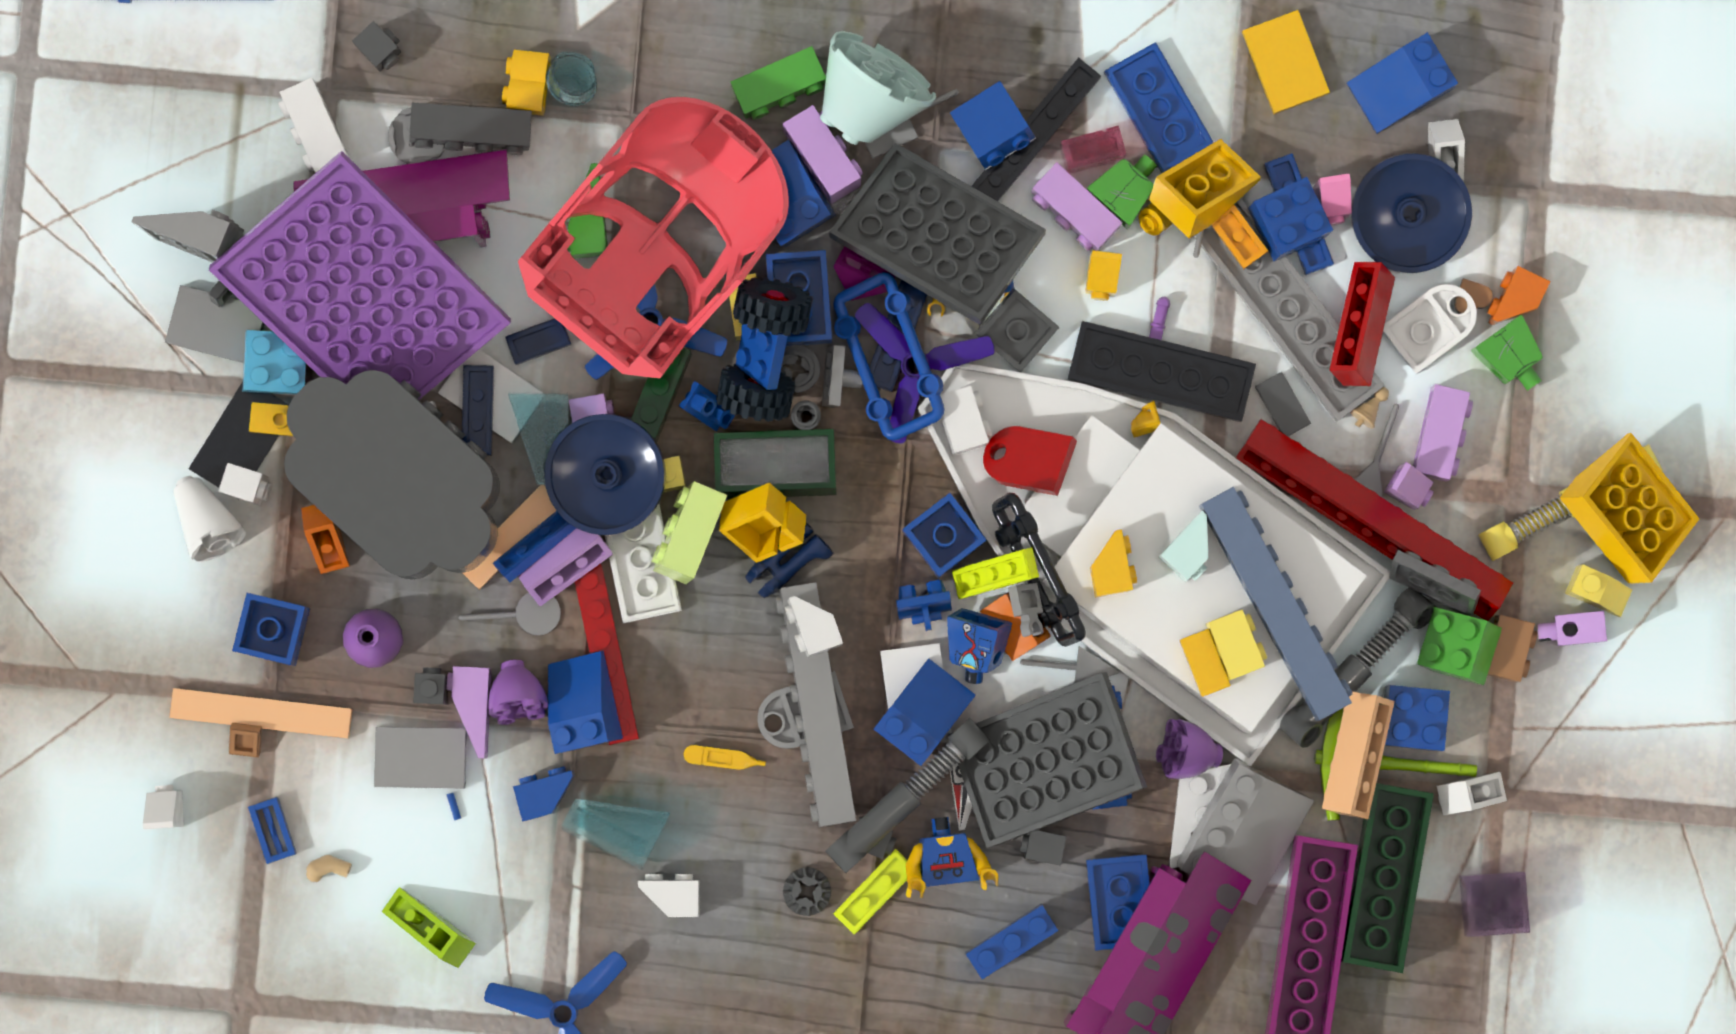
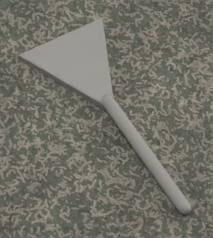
M1394 404L1374 461L1354 479L1368 489L1375 491L1382 498L1379 462L1399 410L1398 404Z

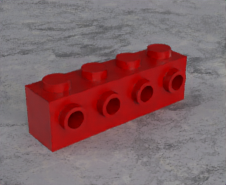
M1354 262L1329 369L1343 386H1371L1395 277L1382 262Z

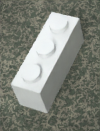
M312 77L279 92L282 101L278 102L284 117H291L295 127L291 128L290 131L296 144H303L307 154L302 157L309 172H318L341 151L349 157L317 83Z

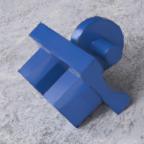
M696 381L691 385V391L686 393L685 399L679 404L680 408L716 432L719 427L727 429L735 415L730 413V410L725 411L721 408L722 405L717 404V395Z
M942 580L926 583L928 595L918 597L916 596L914 585L900 586L899 600H896L899 620L911 618L912 625L924 623L925 630L930 631L932 630L931 621L942 620L941 612L952 611L950 592L946 591Z

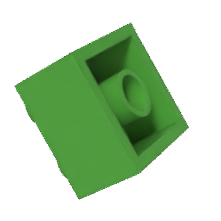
M1434 607L1417 665L1433 672L1484 685L1502 628L1486 620Z

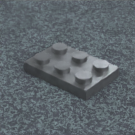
M1398 550L1393 559L1390 579L1461 614L1473 615L1481 592L1474 582L1466 578L1459 580L1449 575V571L1444 567L1436 564L1431 566L1424 563L1420 556L1410 551L1404 553Z

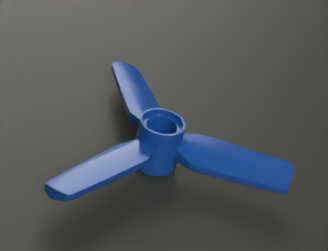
M654 284L637 307L640 310L639 314L643 317L648 315L656 316L658 318V325L661 326L666 319H663L661 313L655 309L658 296ZM672 318L673 320H675V321L678 322V323H683V324H686V323H687V322H685V321H683V320H680V319H678V318ZM700 327L684 347L721 357L726 350L727 339ZM596 354L585 365L586 371L595 380H598L614 368L599 354Z
M613 951L571 989L568 999H561L556 1003L544 994L497 983H490L488 985L484 1000L487 1003L535 1019L549 1017L551 1023L559 1027L558 1034H581L574 1024L578 1017V1010L589 1006L627 966V962L622 955ZM560 1005H566L571 1009L572 1016L567 1022L560 1021L556 1017V1009Z

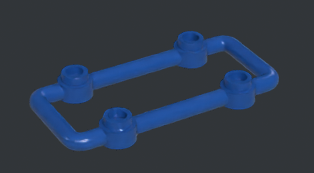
M886 272L878 273L838 293L833 303L838 318L835 322L834 330L838 337L846 339L869 398L866 406L867 416L872 421H877L884 437L892 441L899 440L939 421L945 411L940 396L944 385L942 379L938 375L932 374L908 313L911 308V298L909 295L901 292L895 278ZM883 284L888 292L885 298V308L890 314L897 316L920 375L917 381V390L921 396L929 398L933 409L931 412L893 429L889 419L893 411L892 405L887 399L881 398L858 339L861 330L860 322L854 316H849L845 305L846 302Z

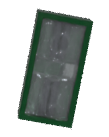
M834 429L714 433L715 490L726 494V499H732L769 482L786 497L836 495Z

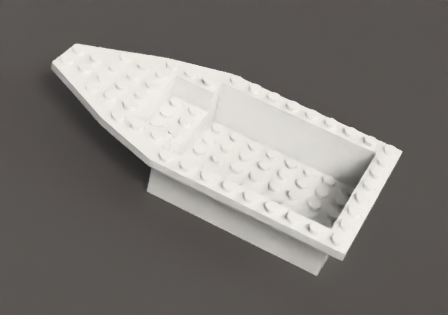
M966 363L947 369L941 377L944 385L941 394L971 385L973 392L978 391L983 404V408L979 409L982 420H988L992 436L988 437V441L1000 430L1011 426H1021L1073 436L1077 440L1058 496L999 484L987 473L984 467L983 454L986 446L953 456L942 419L927 426L977 528L986 538L996 555L999 557L1012 553L1010 547H1001L995 537V531L998 530L999 525L993 515L992 504L1007 493H1015L1021 499L1026 511L1030 512L1038 526V535L1067 593L1073 596L1078 605L1079 617L1086 631L1085 638L1080 642L1184 719L1202 728L1215 742L1222 745L1223 748L1242 762L1252 766L1280 728V722L1284 715L1296 706L1302 698V694L1208 522V559L1203 563L1207 569L1196 581L1191 577L1188 581H1183L1159 556L1201 512L1200 504L1233 486L1236 492L1241 490L1249 503V507L1246 508L1251 519L1256 517L1264 530V533L1260 536L1265 545L1271 544L1279 558L1275 562L1280 572L1286 571L1294 587L1290 588L1294 598H1301L1308 611V614L1305 615L1310 627L1315 625L1323 638V641L1320 642L1325 653L1330 652L1332 655L1388 581L1390 571L1173 412L1156 407L1161 422L1154 432L1134 438L1131 431V422L1142 411V407L1147 405L1145 403L1083 383ZM925 398L918 407L921 416L933 410L929 398ZM1006 448L998 449L994 459H1001L1006 453ZM1011 506L1004 510L1009 520L1014 521L1016 516ZM1122 529L1123 536H1129L1131 553L1127 554L1128 565H1134L1137 583L1132 584V591L1095 598L1090 566L1116 530ZM1021 537L1023 548H1031L1027 538ZM1034 554L1039 574L1038 578L1049 600L1056 603L1057 598ZM1024 581V582H1021V583H1017V585H1020V584H1028V583H1027V581ZM1243 609L1244 614L1249 613L1254 622L1256 631H1253L1252 634L1255 642H1261L1266 652L1267 659L1263 660L1265 667L1229 680L1231 686L1201 697L1179 640L1206 630V623ZM1063 619L1061 624L1064 630L1068 633L1072 632L1073 630L1068 620Z

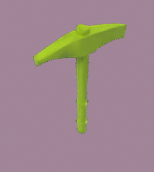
M1343 708L1338 710L1327 721L1321 750L1316 749L1314 754L1315 764L1320 765L1323 799L1337 743V734L1340 730L1344 712ZM1384 755L1382 756L1379 769L1457 775L1458 777H1476L1477 765L1460 764V762L1428 761L1427 759H1403ZM1326 810L1328 821L1340 820L1338 813Z

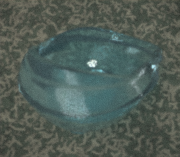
M561 52L555 56L546 75V82L551 95L557 101L569 106L584 105L592 100L597 91V79L592 61L588 57L574 52Z

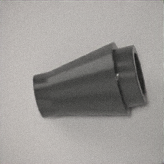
M807 400L798 402L791 411L793 424L801 430L813 429L818 425L821 418L819 407ZM804 414H809L812 417L807 423L802 422L801 417Z

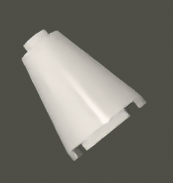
M186 476L176 483L173 494L187 550L192 560L195 558L196 562H203L225 554L224 547L232 544L234 548L244 539L246 532L243 526L200 478Z

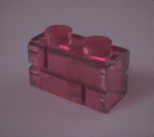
M1119 126L1107 128L1105 132L1100 130L1063 140L1059 145L1065 169L1069 174L1116 162L1123 158L1125 159L1126 156Z

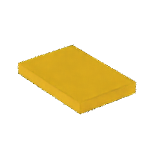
M1298 10L1242 31L1273 115L1330 93Z

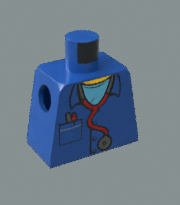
M961 608L947 617L949 658L952 664L966 668V682L980 684L983 682V673L991 672L1002 663L1012 622Z

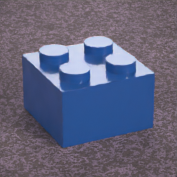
M1307 177L1254 201L1248 207V211L1274 262L1326 238L1333 231Z
M951 493L947 494L902 529V532L938 579L987 541Z
M246 593L232 651L296 666L310 608Z
M1386 685L1384 698L1395 702L1385 746L1445 751L1450 691Z

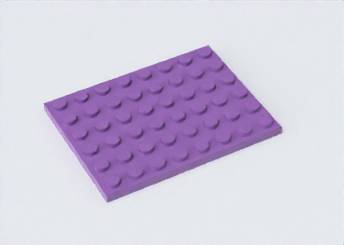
M343 151L332 158L209 266V271L320 377L335 378L347 384L354 376L364 371H381L387 373L399 383L405 380L422 394L418 400L511 323V318Z

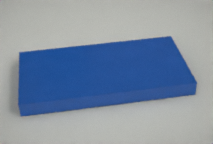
M1156 42L1104 71L1105 76L1161 173L1214 143Z

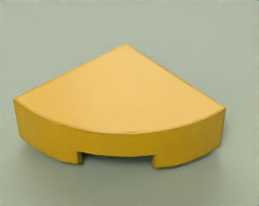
M1154 401L1143 406L1142 411L1132 420L1131 431L1134 438L1152 433L1160 425L1161 422Z

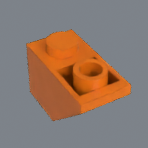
M1517 266L1512 272L1507 271L1500 284V287L1504 288L1499 299L1494 297L1487 311L1491 315L1488 323L1495 325L1533 312L1539 307L1551 281L1520 266Z

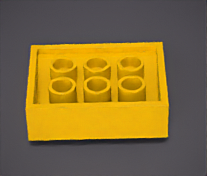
M1632 433L1626 434L1576 476L1559 498L1627 583H1652L1700 519Z

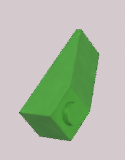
M591 163L587 176L597 166V163ZM600 176L590 182L591 189L601 179ZM595 215L571 217L568 224V232L576 239L567 250L571 252L572 257L580 259L600 256L608 246L605 217Z

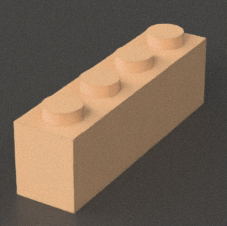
M1352 692L1353 695L1349 697L1352 703L1343 708L1344 712L1340 730L1337 734V743L1330 765V774L1327 788L1324 792L1322 809L1342 815L1369 819L1395 701L1377 695Z

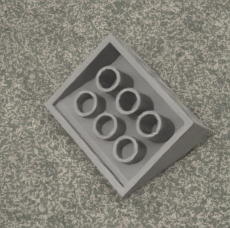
M212 210L211 214L197 211L133 216L131 221L153 239L212 263L244 236V229L229 219V216Z
M1234 758L1179 857L1177 864L1182 871L1190 875L1203 851L1252 880L1242 900L1257 905L1314 800Z

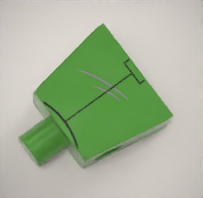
M1145 154L1134 166L1123 158L1090 184L1087 190L1112 212L1128 230L1152 192L1154 184L1147 177L1154 171L1157 165Z
M1522 315L1471 350L1504 384L1517 377L1528 391L1542 381L1532 368V365L1541 360L1543 356Z

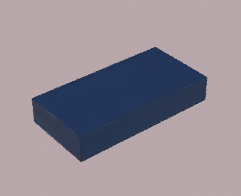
M555 318L505 336L515 365L572 345L565 326Z

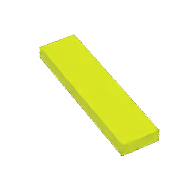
M1033 548L1022 549L952 570L959 599L1039 577Z

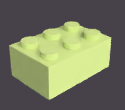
M695 481L688 487L684 486L679 491L673 505L678 508L677 512L671 518H668L662 534L667 536L665 542H661L656 547L651 562L656 563L653 569L654 572L684 584L689 583L695 578L726 500V494Z

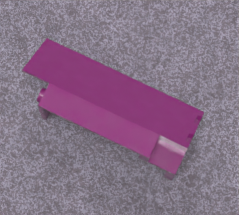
M507 150L363 171L433 242L472 236L481 248L487 247L486 239L491 238L488 220L486 221L481 210L486 209V204L510 201ZM308 179L294 181V192Z

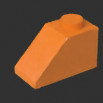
M315 505L301 508L304 533L320 574L349 567L340 528Z

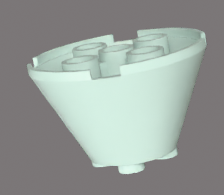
M839 31L830 40L822 107L823 113L820 119L826 125L836 127L842 131V137L846 141L857 145L859 141L871 143L933 104L936 99V93L932 92L930 94L928 91L931 84L908 62L880 44L873 48L863 43V36Z

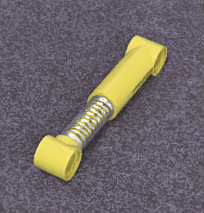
M1650 445L1644 446L1643 448L1663 471ZM1565 488V489H1563V490H1561V491L1559 492V496H1560V497H1561V495L1565 492V490H1566L1567 488ZM1556 497V500L1552 499L1551 502L1547 501L1546 505L1542 504V508L1538 506L1537 510L1533 509L1532 512H1528V515L1519 516L1518 520L1514 519V522L1505 523L1503 521L1480 533L1478 536L1489 557L1494 561L1517 549L1518 543L1524 541V537L1529 538V535L1533 536L1534 532L1538 534L1539 529L1543 531V527L1547 529V525L1552 526V522L1557 524V520L1561 521L1562 517L1566 519L1567 514L1573 518L1575 517L1559 499L1560 497Z

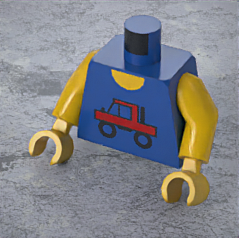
M949 817L931 819L933 837L920 839L919 843L913 847L906 862L908 883L906 897L908 898L911 897L912 889L918 890L920 898H923L926 887L979 880L978 875L980 876L981 888L983 890H987L986 880H993L996 887L999 885L998 873L991 868L985 853L972 838L966 837L965 833L951 835Z

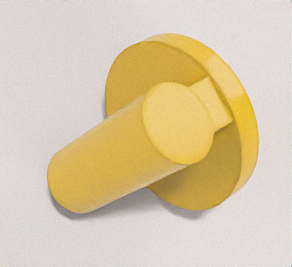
M1152 202L1141 210L1138 216L1141 228L1153 236L1159 235L1173 224Z

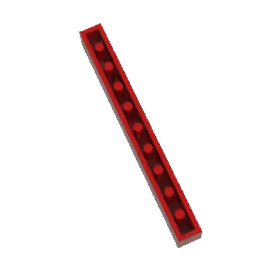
M1260 419L1235 457L1391 560L1394 559L1398 550L1404 553L1410 551L1420 556L1424 563L1431 566L1436 564L1444 567L1449 571V575L1459 580L1466 578L1474 582L1477 588L1481 590L1474 614L1486 621H1489L1500 609L1513 585V582L1505 578L1501 573L1491 569L1475 556L1454 545L1452 541L1437 534L1424 523L1417 521L1401 508L1394 506L1380 497L1375 491L1360 484L1350 475L1343 473L1324 458L1317 456L1299 442L1277 430L1276 427Z

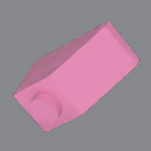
M1350 173L1319 178L1313 186V190L1330 224L1344 223V218H1348L1352 213Z

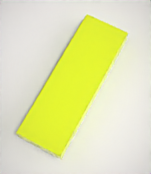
M895 849L833 913L854 935L907 881V859Z

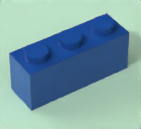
M1040 904L969 949L965 954L983 980L1059 930L1043 905Z

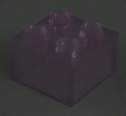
M1511 871L1459 875L1464 936L1476 937L1530 933L1525 872Z

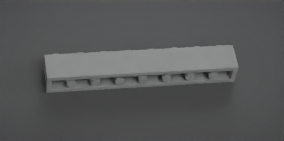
M817 583L780 588V596H775L777 613H783L785 625L780 626L783 644L788 643L790 655H785L787 672L794 675L795 684L790 685L792 702H798L800 714L795 715L797 732H803L805 744L800 745L802 762H808L810 774H805L807 792H813L815 803L810 804L812 822L818 821L819 828L855 822L856 816L828 651L808 658L805 651L800 653L794 637L799 634L795 623H789L784 608L789 606L788 598L795 596L821 609Z

